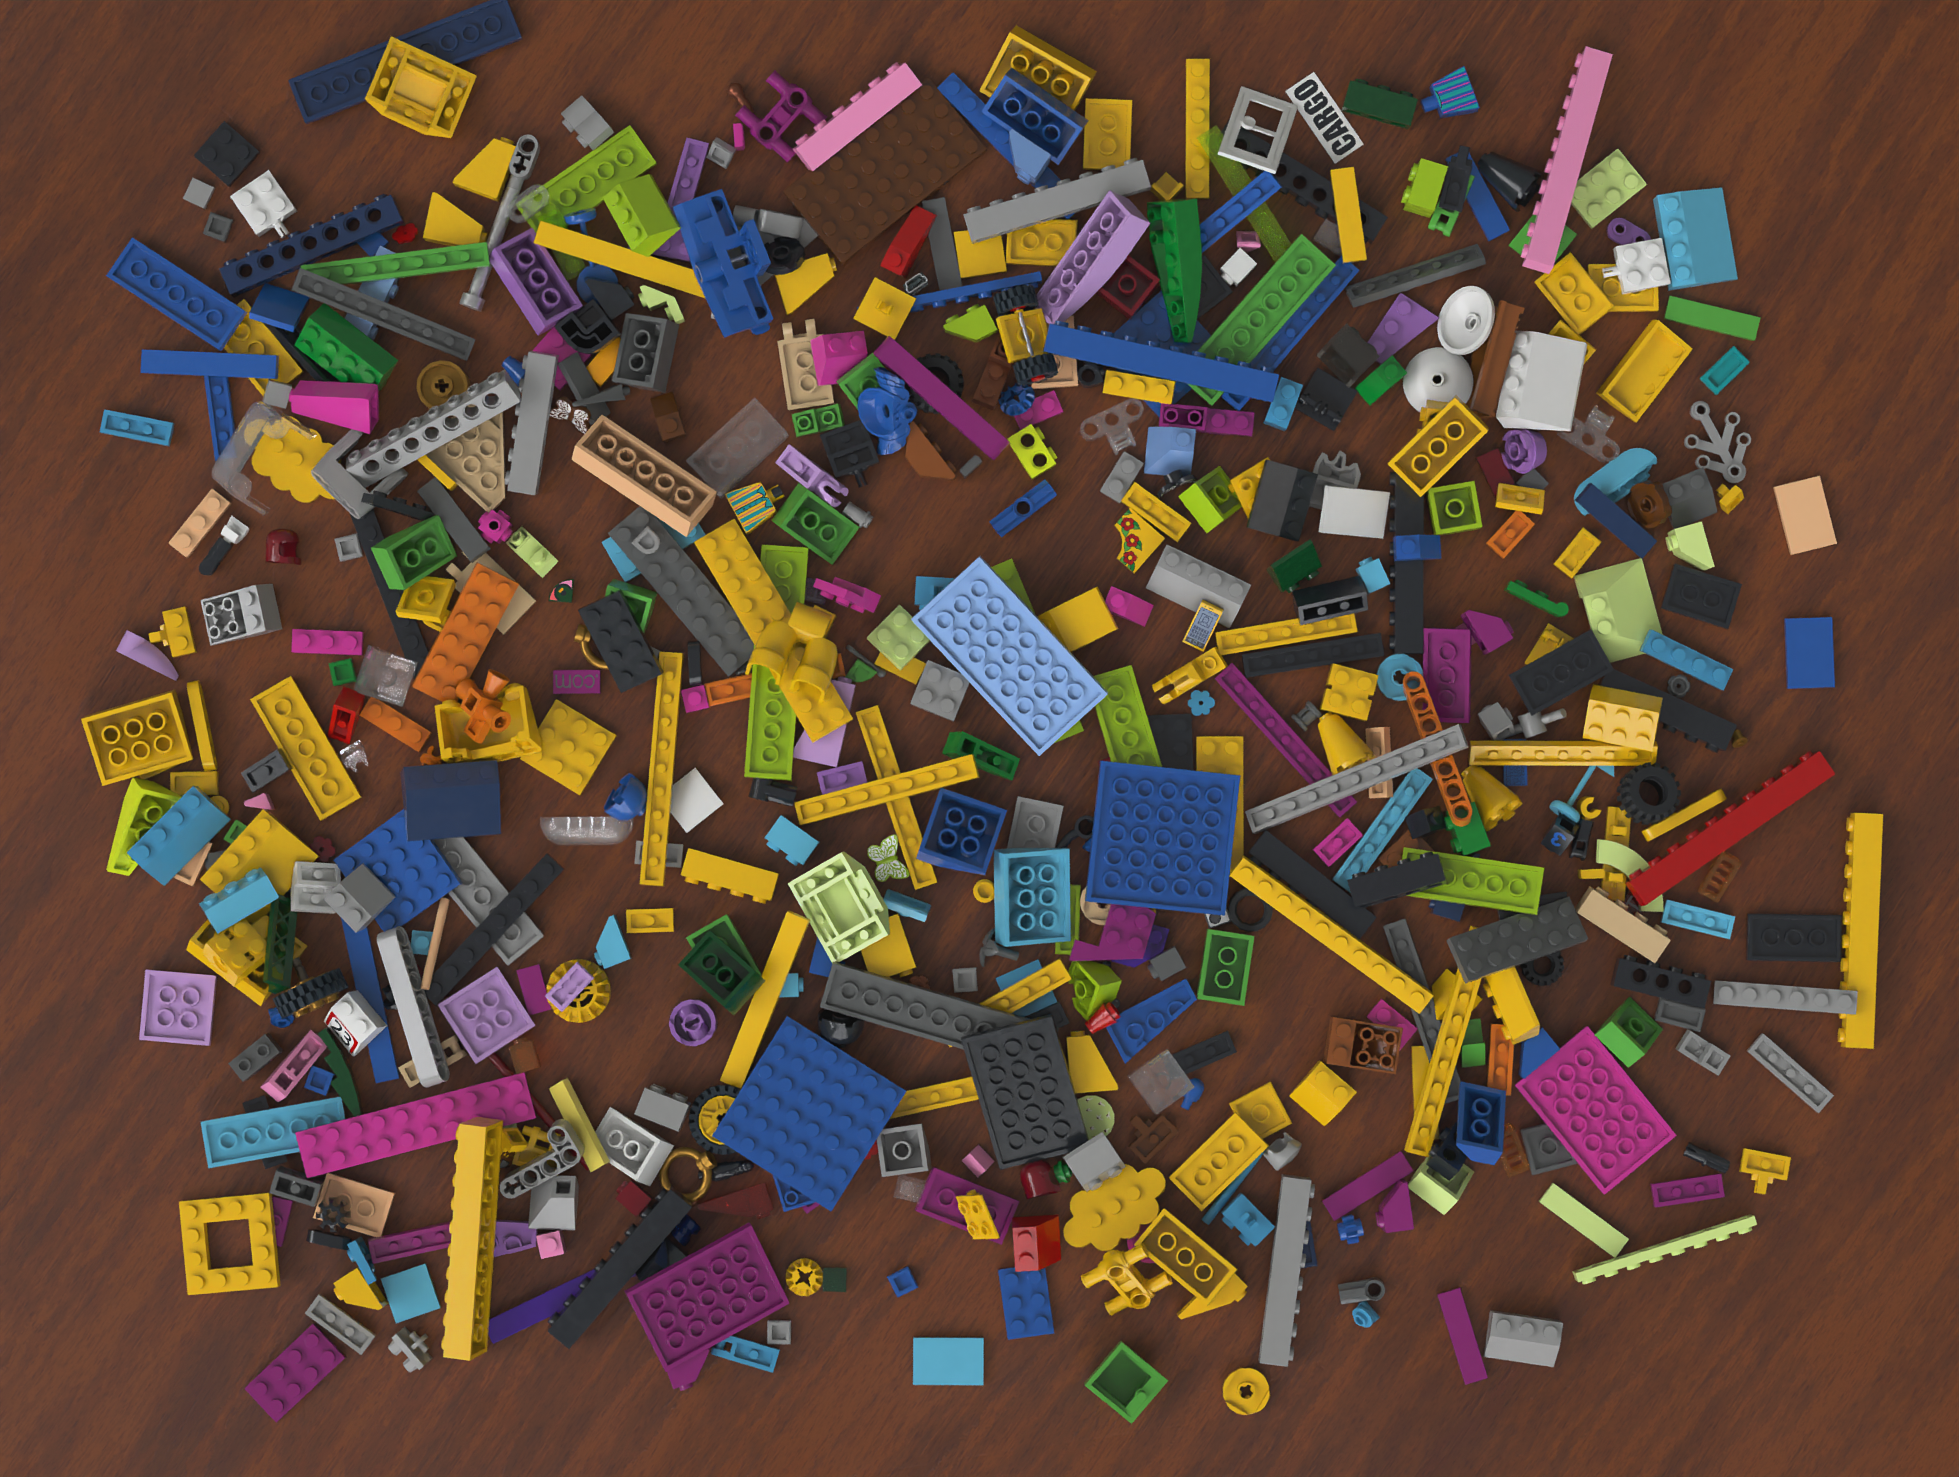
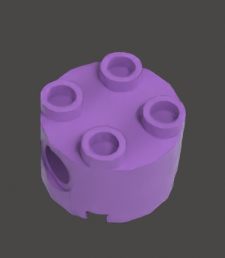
M689 999L681 1002L673 1009L670 1015L669 1027L671 1034L678 1042L688 1046L704 1044L713 1036L717 1029L715 1010L709 1003L701 999Z

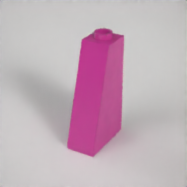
M300 380L296 388H293L289 394L292 412L367 434L372 432L379 420L378 385Z

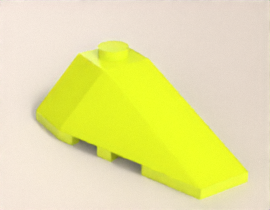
M132 777L124 797L106 870L129 876L138 864L127 852L182 796L153 781Z

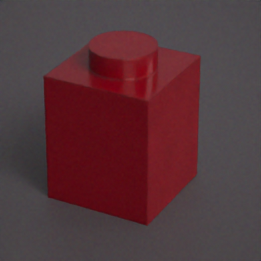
M633 1179L629 1183L624 1181L616 1190L619 1194L615 1199L636 1217L653 1199Z

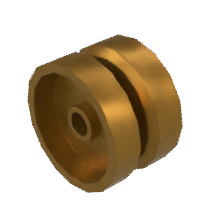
M439 360L430 363L422 369L417 379L419 398L429 409L444 404L450 397L460 395L471 386L469 377L465 372L450 361ZM445 384L448 385L449 388H445L446 392H442L441 387Z

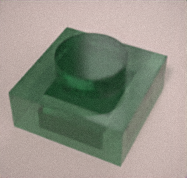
M823 1267V1291L846 1292L847 1268Z

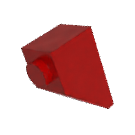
M343 686L333 706L327 737L350 744L363 709L364 693Z

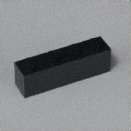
M1433 852L1421 854L1420 859L1411 861L1410 858L1397 862V866L1388 868V865L1379 866L1374 869L1375 872L1373 873L1359 872L1353 874L1352 879L1347 880L1354 906L1357 910L1448 884L1438 853L1433 854Z

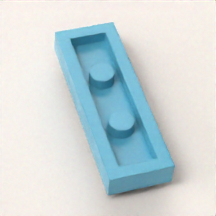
M1665 900L1664 912L1660 922L1730 939L1735 916Z

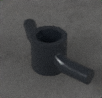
M1085 815L1077 819L1074 829L1061 839L1056 848H1067L1078 837L1083 839L1091 838L1092 831H1089L1087 835L1081 834L1079 823L1084 819L1089 823H1093L1094 817Z

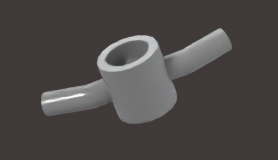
M1562 708L1545 715H1541V712H1538L1533 716L1530 713L1518 716L1520 723L1513 725L1515 733L1510 736L1523 732L1526 739L1546 732L1545 724L1565 718L1567 713Z

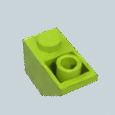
M979 304L966 310L967 314L961 317L957 314L945 320L947 324L943 325L945 333L976 343L997 333V327L986 306L980 307Z

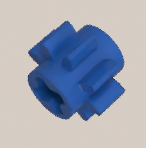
M1353 1215L1341 1217L1342 1223H1337L1340 1240H1347L1348 1244L1358 1243V1237L1364 1236L1360 1218L1354 1220Z

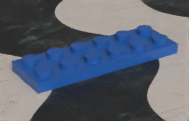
M133 237L106 275L220 351L223 350L247 315L245 310Z

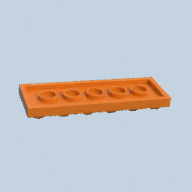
M476 562L412 687L442 702L455 700L457 703L459 699L456 696L457 686L463 680L470 679L519 583Z

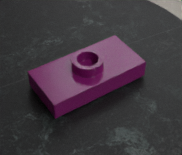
M272 1196L277 1246L282 1247L293 1200Z

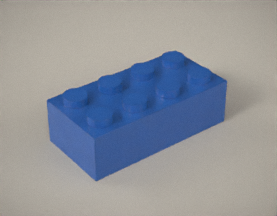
M1013 68L1005 74L981 111L1008 131L1011 129L1015 130L1051 154L1050 160L1057 165L1066 156L1089 121Z

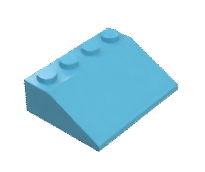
M1723 188L1657 195L1653 199L1659 238H1662L1671 283L1667 285L1668 291L1738 279Z
M1007 848L994 850L996 943L1008 947L1071 941L1069 848Z

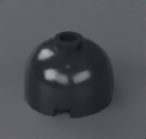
M824 1008L818 1012V1030L821 1037L838 1048H844L846 1045L854 1043L863 1032L865 1020Z

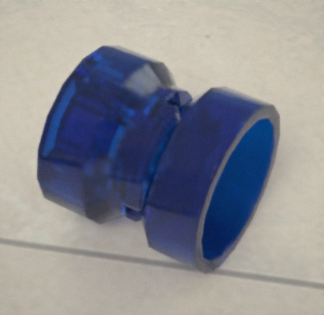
M688 1214L670 1232L684 1246L690 1242L692 1234L697 1235L701 1230V1227Z

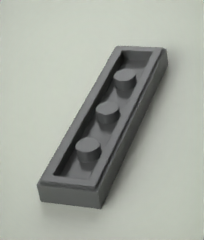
M945 197L922 201L923 209L937 215L928 236L939 291L962 287Z
M436 477L417 491L432 512L440 516L445 529L471 563L490 550V547Z

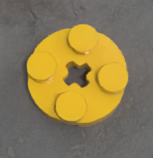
M1239 1367L1232 1371L1223 1383V1397L1227 1406L1235 1413L1241 1415L1257 1413L1265 1407L1269 1400L1268 1382L1265 1376L1254 1368ZM1250 1385L1252 1395L1242 1397L1240 1388Z

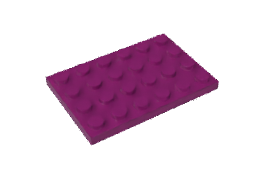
M750 1223L741 1226L624 1291L665 1372L789 1304Z

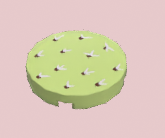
M1086 1095L1077 1099L1089 1140L1101 1132L1107 1136L1114 1125V1112L1111 1105L1105 1099L1096 1095Z

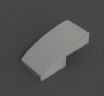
M1688 1029L1675 1048L1683 1055L1718 1076L1731 1057Z

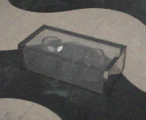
M753 398L694 452L686 462L709 487L717 491L716 495L722 499L726 493L781 445L789 435L756 398Z

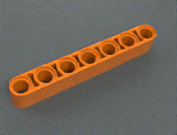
M1415 671L1407 673L1403 679V692L1421 739L1443 731L1423 676ZM1415 680L1420 686L1416 689H1411L1407 683ZM1418 702H1425L1428 707L1425 710H1418L1415 705ZM1427 723H1432L1436 729L1428 732L1424 730L1423 726ZM1452 754L1431 762L1432 770L1451 821L1459 827L1468 825L1472 818V807ZM1442 766H1448L1452 772L1448 775H1443L1439 769ZM1453 787L1460 791L1459 795L1454 797L1447 793V790ZM1463 809L1467 811L1468 815L1465 818H1458L1455 812Z

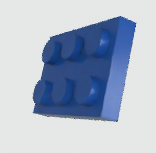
M1015 1267L998 1269L1008 1340L1053 1334L1054 1328L1045 1268L1037 1271L1015 1272Z

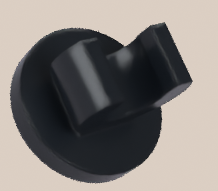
M389 984L382 989L387 997L383 1005L386 1009L396 1010L397 1006Z

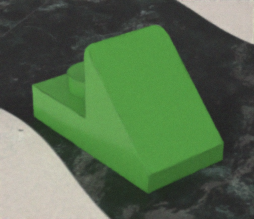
M1480 1018L1469 1019L1460 1049L1462 1068L1485 1065V1042H1483Z

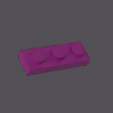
M1721 1173L1650 1184L1655 1208L1725 1197Z

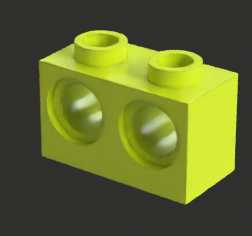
M1032 424L1008 438L1010 446L1031 480L1056 466L1054 460L1057 459L1051 447L1046 448L1042 440L1045 437L1040 428H1034ZM1025 435H1030L1034 438V444L1030 447H1025L1021 443V438ZM1036 455H1043L1047 462L1044 466L1038 467L1033 463V458Z

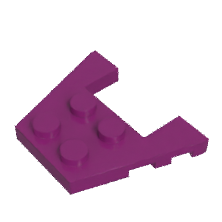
M1110 904L1099 945L1095 946L1074 940L1069 961L1143 959L1156 913L1146 907Z

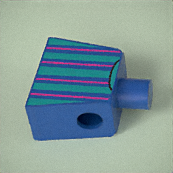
M1465 66L1431 84L1429 89L1432 96L1420 100L1424 113L1437 109L1440 118L1475 113L1480 108Z

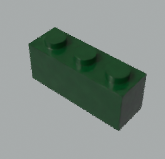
M1350 80L1342 112L1405 129L1410 128L1418 100L1413 98L1412 93L1405 91L1395 93L1391 92V88L1387 86L1377 85V87L1369 86V82L1365 80Z

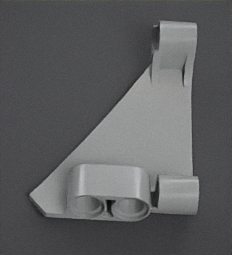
M735 205L733 218L738 231L741 230L746 221L754 219L763 244L767 242L770 244L778 237H790L799 240L800 244L805 248L818 236L803 217L767 209L758 210ZM740 246L727 251L730 259L742 255ZM743 260L732 265L735 270L746 266V263ZM765 271L763 276L758 277L760 286L774 274Z

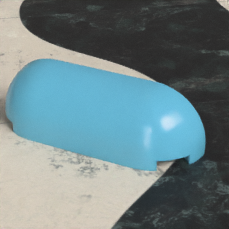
M1633 448L1621 453L1578 486L1574 495L1577 509L1584 516L1590 514L1575 501L1589 483H1592L1611 501L1616 503L1630 493L1634 485L1646 481L1650 477L1648 472L1653 464H1657V457L1649 450L1643 448Z

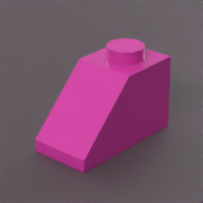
M1112 586L1105 600L1110 613L1145 627L1154 606Z

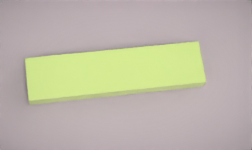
M1554 1183L1550 1185L1539 1200L1541 1204L1614 1258H1616L1629 1240Z

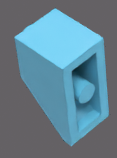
M616 915L609 916L596 945L597 952L594 953L598 965H603L604 969L632 959Z

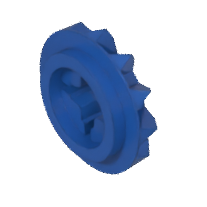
M1016 382L1013 387L1007 386L1006 392H1001V398L998 400L1000 408L1005 414L1010 416L1023 414L1033 405L1035 393L1032 387H1029L1027 384L1018 385ZM1017 395L1020 402L1015 401L1013 396Z

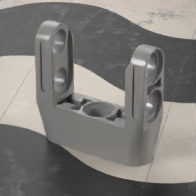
M351 429L322 457L311 470V474L352 516L360 519L376 507L361 502L363 493L373 494L375 490L388 495L406 478L408 472L403 467L388 475L369 493L338 463L358 443L359 438L364 433Z

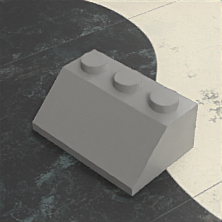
M1490 1310L1483 1357L1554 1367L1560 1348L1563 1322L1549 1318Z

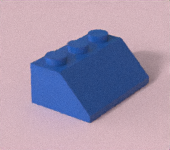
M1460 1082L1456 1146L1471 1161L1495 1165L1503 1153L1506 1091Z

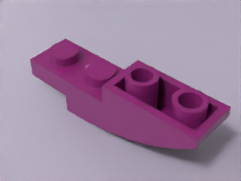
M1161 403L1159 427L1196 429V432L1252 437L1255 413Z

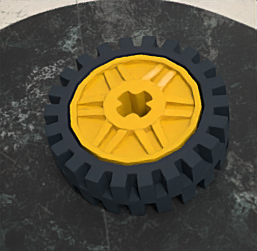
M716 1085L703 1091L693 1102L689 1113V1127L693 1138L705 1150L722 1155L736 1152L712 1135L720 1123L718 1115L723 1116L724 1113H727L740 1092V1088L731 1085Z

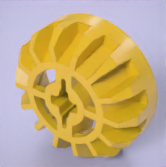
M575 959L561 964L552 972L546 990L548 993L576 962H579L595 977L591 981L592 986L587 985L585 989H590V991H585L580 994V998L577 996L573 1000L577 1002V1008L569 1005L561 1012L549 1000L548 1003L555 1014L564 1020L582 1023L596 1018L605 1010L610 1000L611 986L607 974L600 966L589 960ZM589 994H593L592 1000L586 1006L581 1007L580 1001L585 1000Z

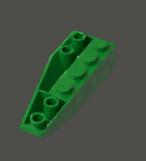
M1197 198L1147 202V217L1150 222L1149 240L1174 342L1189 343L1193 340L1197 321L1202 277V245Z

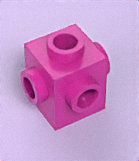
M491 510L490 513L486 511L478 521L480 523L478 528L483 531L480 536L491 544L494 540L499 544L502 541L505 542L513 532L511 528L514 525L508 522L511 517L501 510L497 513L494 510ZM494 521L498 522V528L496 530H492L490 528V525Z

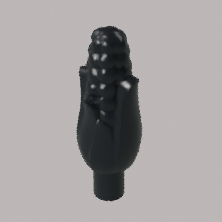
M747 1160L717 1163V1166L712 1169V1181L718 1182L743 1174L744 1172L747 1173L754 1168V1164L752 1161ZM701 1170L698 1171L699 1180H703V1172Z

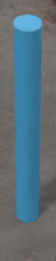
M1265 1150L1224 1189L1201 1219L1208 1225L1212 1222L1262 1157Z

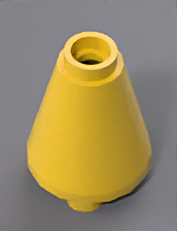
M1471 765L1461 773L1471 802H1475L1486 831L1493 829L1501 819L1504 821L1509 820L1516 814L1514 810L1522 805L1521 799L1482 767Z

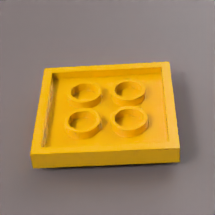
M556 699L538 728L542 750L535 754L522 756L520 759L578 795H581L617 735Z

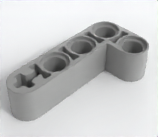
M556 1120L547 1133V1138L553 1149L516 1168L505 1176L500 1184V1192L504 1197L515 1198L579 1162L584 1153V1146L567 1120ZM555 1129L563 1130L565 1136H558L555 1133ZM567 1149L575 1150L577 1156H570L567 1153ZM547 1160H554L557 1163V1167L549 1166ZM527 1171H534L537 1174V1178L530 1177Z

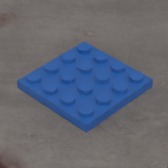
M1161 290L1131 320L1129 319L1115 332L1114 338L1123 340V336L1137 338V343L1146 345V341L1160 343L1159 348L1169 350V346L1183 348L1182 353L1192 355V351H1198L1211 335L1197 320L1192 342H1174ZM1114 368L1116 371H1120V372H1126V373H1132V374L1150 376V375H1146V374H1141V373H1137V372H1132V371H1128V370H1123V369H1119V368ZM1176 381L1172 404H1176L1192 388L1186 383ZM1143 400L1160 418L1161 403Z
M404 809L334 859V862L345 878L364 863L396 896L375 918L383 932L398 926L402 927L463 883L433 840L407 842Z

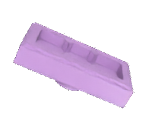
M576 962L545 997L563 1012L595 977L579 962Z

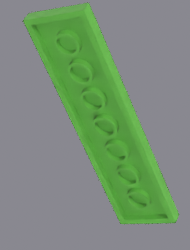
M1300 234L1197 352L1205 353V358L1212 360L1215 359V356L1228 358V363L1237 365L1238 361L1250 363L1332 271L1336 264L1305 236ZM1187 384L1211 406L1224 393Z

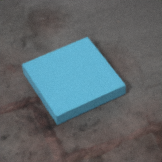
M426 1263L381 1279L396 1323L441 1308Z

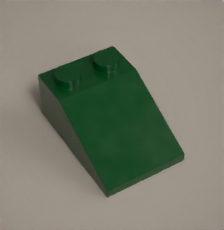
M1310 539L1271 564L1266 570L1280 592L1282 593L1286 590L1289 594L1300 587L1298 582L1305 577L1309 581L1320 574L1318 569L1322 565Z
M710 930L678 964L732 1015H735L766 981Z

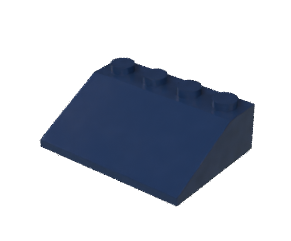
M497 760L403 767L400 775L407 842L501 834L500 783Z

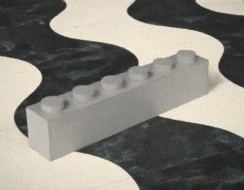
M529 351L528 356L524 355L522 369H525L524 379L521 378L519 383L522 397L521 402L516 404L515 415L519 417L517 425H513L512 439H515L514 448H510L508 461L512 462L511 470L507 471L505 476V485H508L507 491L530 495L538 494L559 355Z

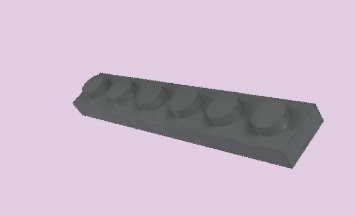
M1475 244L1345 287L1346 294L1354 308L1469 269H1474L1486 264L1485 257L1479 245Z

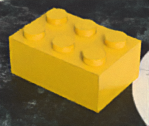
M1593 684L1587 708L1583 738L1653 751L1663 698Z

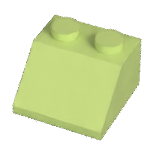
M1702 521L1673 529L1667 533L1666 544L1668 550H1672L1676 557L1701 571L1715 567Z
M1429 1155L1414 1173L1408 1183V1188L1445 1215L1461 1197L1474 1171L1463 1164L1460 1171L1449 1181L1427 1165L1431 1157Z

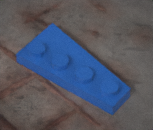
M1186 978L1121 1012V1017L1117 1019L1118 1022L1106 1027L1125 1064L1197 1000Z

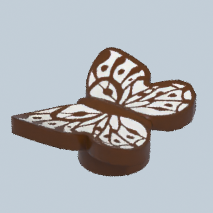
M559 397L555 402L556 405L550 411L549 418L572 422L584 436L590 428L588 422L591 418L590 411L583 406L573 407L572 403L577 401V399L570 400L567 397Z

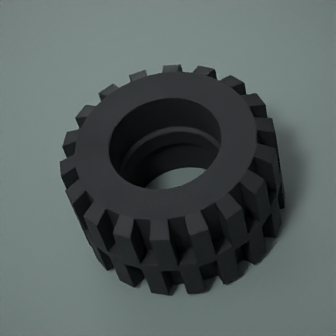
M929 353L922 358H917L929 371L935 370L944 373L948 379V388L959 398L962 397L964 379L962 371L955 361L939 353H936V355ZM905 383L906 390L909 391L910 395L909 400L917 409H921L928 414L929 412L939 414Z
M1651 762L1635 767L1621 778L1619 782L1621 785L1617 787V792L1620 793L1617 796V802L1622 803L1619 808L1621 811L1625 809L1627 812L1625 816L1628 819L1633 817V822L1639 823L1642 821V825L1655 824L1676 810L1675 807L1680 803V800L1677 799L1681 796V790H1677L1680 783L1679 781L1675 782L1674 777L1676 775L1673 772L1671 774L1667 772L1669 770L1668 767L1660 768L1659 763L1651 765ZM1641 782L1650 783L1656 788L1659 797L1656 806L1645 803L1640 797L1639 786Z

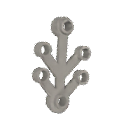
M1704 401L1695 402L1690 407V415L1693 419L1701 421L1712 443L1700 440L1696 435L1690 434L1684 439V445L1688 449L1696 448L1717 454L1723 461V463L1711 461L1707 455H1700L1695 460L1696 467L1720 472L1729 483L1742 481L1746 475V468L1742 460L1746 446L1751 443V436L1743 432L1736 437L1738 445L1733 458L1728 451L1734 428L1740 422V416L1736 412H1730L1725 416L1726 424L1721 438L1709 417V405ZM1698 406H1702L1705 409L1704 414L1697 412ZM1730 415L1736 417V422L1734 424L1730 423L1728 420ZM1741 436L1747 437L1746 444L1740 442ZM1688 438L1695 439L1694 446L1688 444ZM1700 458L1706 459V466L1699 464ZM1732 467L1738 469V475L1734 476L1731 474Z

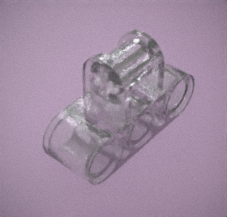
M1132 398L1089 417L1082 422L1080 435L1086 441H1094L1106 436L1115 455L1119 454L1120 450L1129 446L1134 447L1136 442L1128 425L1141 418L1144 410L1143 404L1138 399ZM1128 405H1137L1139 413L1136 416L1129 415L1126 411ZM1108 414H1114L1118 418V423L1110 426L1105 422V417ZM1087 424H1093L1096 426L1097 432L1092 436L1087 435L1084 432V427Z
M1596 405L1591 409L1584 423L1575 417L1573 418L1572 433L1568 434L1564 431L1556 430L1560 438L1600 462L1609 463L1619 456L1620 448L1618 444L1605 436L1615 416H1608L1598 410ZM1583 434H1590L1592 436V445L1588 446L1583 443ZM1604 446L1612 448L1613 456L1611 458L1603 455L1602 448Z

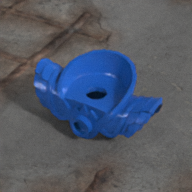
M878 367L874 368L880 387L867 388L862 391L858 398L857 407L859 417L865 428L871 434L879 437L876 449L877 454L887 455L900 450L906 444V437L910 433L908 423L915 418L917 408L912 402L908 401L910 395L909 391L904 387L905 382L886 368Z

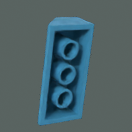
M192 786L134 844L127 854L142 869L165 886L231 819L198 786Z

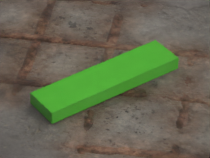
M1669 296L1663 319L1755 341L1761 317Z

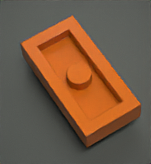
M1515 511L1486 544L1504 559L1535 523L1523 512Z

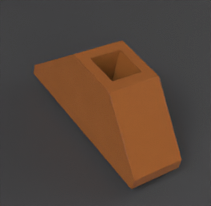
M912 421L909 424L910 433L907 439L906 460L920 477L948 481L955 480L956 475L954 473L957 471L949 460L945 462L940 456L942 450L936 442L930 443L925 437L928 435V432L921 423L916 425Z

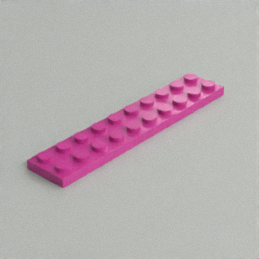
M525 1072L305 1129L295 1132L306 1177L310 1178L456 1139V1130L459 1124L475 1117L503 1120L504 1127L534 1119L536 1114Z

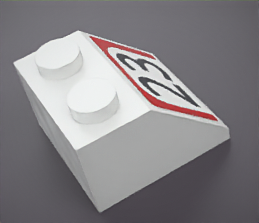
M358 990L347 992L331 1007L324 1020L325 1024L353 1057L387 1027V1024Z

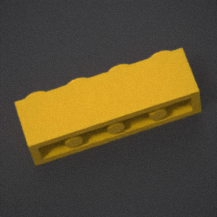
M688 848L681 875L685 876L686 882L698 885L699 881L708 883L707 888L721 891V888L724 887L731 889L730 894L743 897L744 893L753 896V901L766 904L767 900L772 901L779 873Z

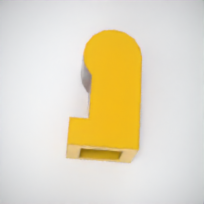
M518 1128L502 1129L500 1168L510 1167L516 1153L525 1151L528 1146Z

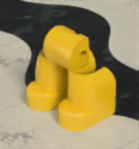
M796 602L788 624L773 621L765 627L750 656L745 674L749 675L753 664L762 665L777 674L775 684L779 685L796 642L804 643L805 651L792 679L790 690L793 691L797 681L809 683L821 691L819 703L822 704L838 657L836 645L824 638L832 615Z

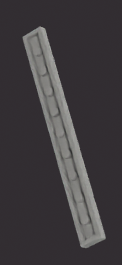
M1458 724L1247 810L1245 813L1252 833L1257 834L1466 749L1469 746L1462 727Z

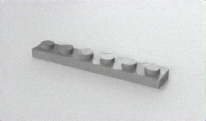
M1715 980L1713 1004L1856 1015L1858 991Z

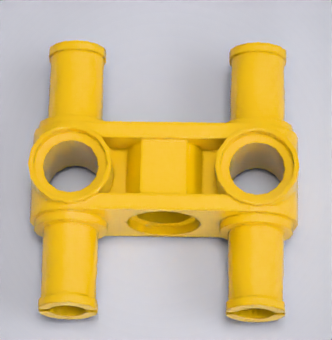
M1143 1243L1126 1252L1118 1250L1106 1252L1098 1267L1081 1275V1280L1086 1288H1090L1105 1279L1118 1291L1119 1296L1104 1303L1107 1312L1111 1316L1127 1307L1136 1309L1147 1307L1155 1292L1173 1284L1170 1275L1166 1271L1148 1280L1133 1265L1145 1257H1149L1148 1250Z

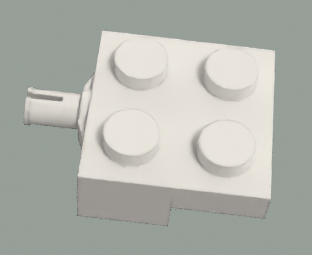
M269 170L230 196L258 237L272 228L276 229L281 239L285 238V235L288 236L290 234L282 222L296 213L297 209Z
M1662 238L1616 246L1613 249L1616 265L1602 268L1604 278L1618 276L1622 295L1671 284Z

